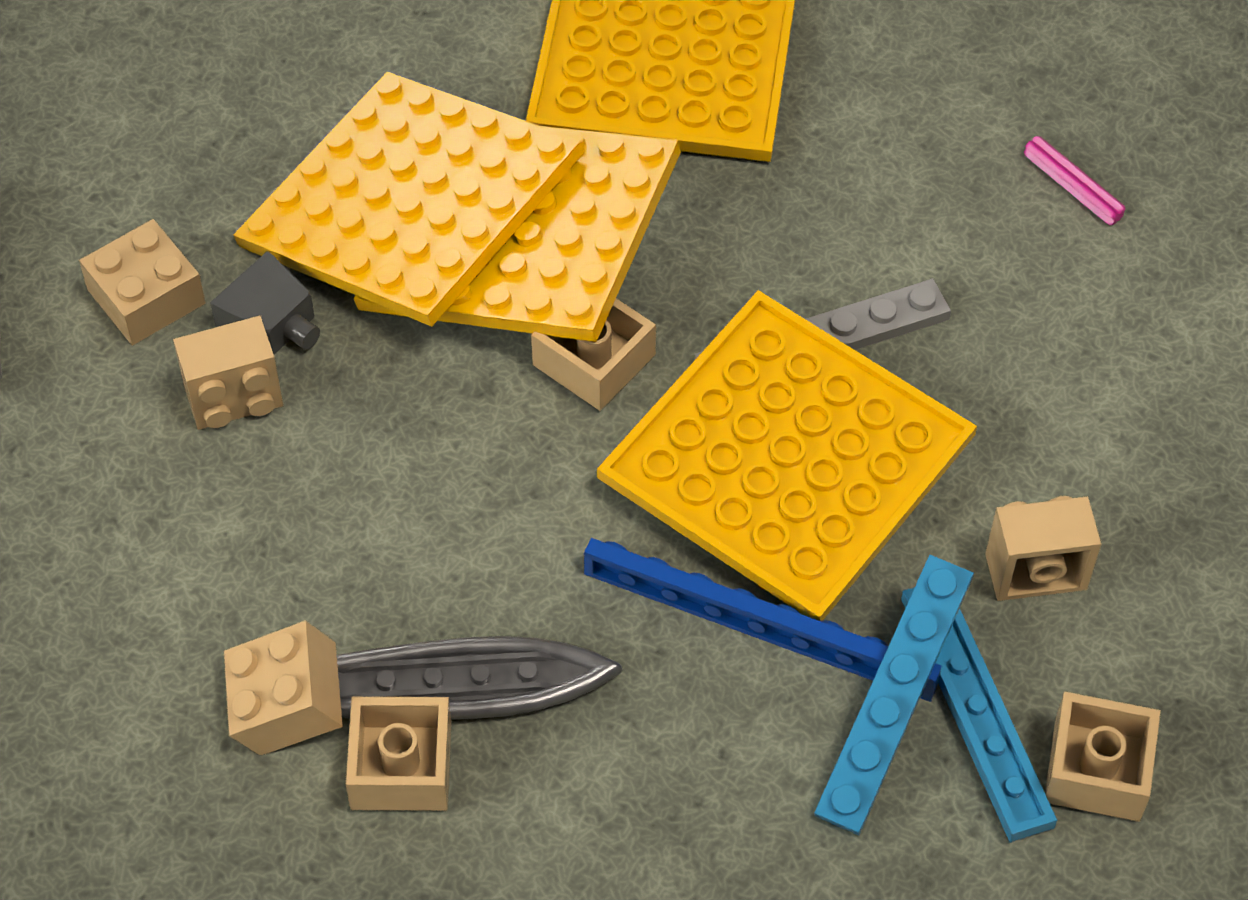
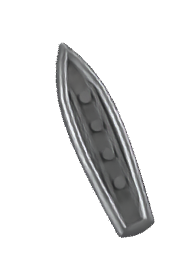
M465 637L396 645L337 655L342 718H350L352 697H449L451 720L510 716L542 710L573 700L600 687L622 672L620 663L593 651L563 642L531 637Z

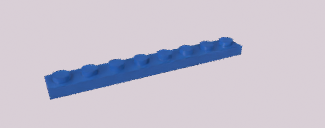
M591 538L584 551V574L872 681L888 649V645L876 637H862L844 630L835 622L815 620L800 614L791 606L784 604L774 605L756 598L755 595L747 590L740 588L731 589L714 583L703 574L687 573L670 567L662 559L656 557L646 558L629 552L625 547L615 542H602ZM935 663L920 697L921 699L929 702L932 701L938 685L941 665Z

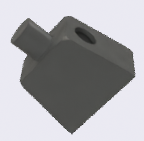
M268 251L210 302L215 327L260 315L273 354H276L290 340L304 350H307L316 343L320 336V328L310 322L314 318L311 294Z

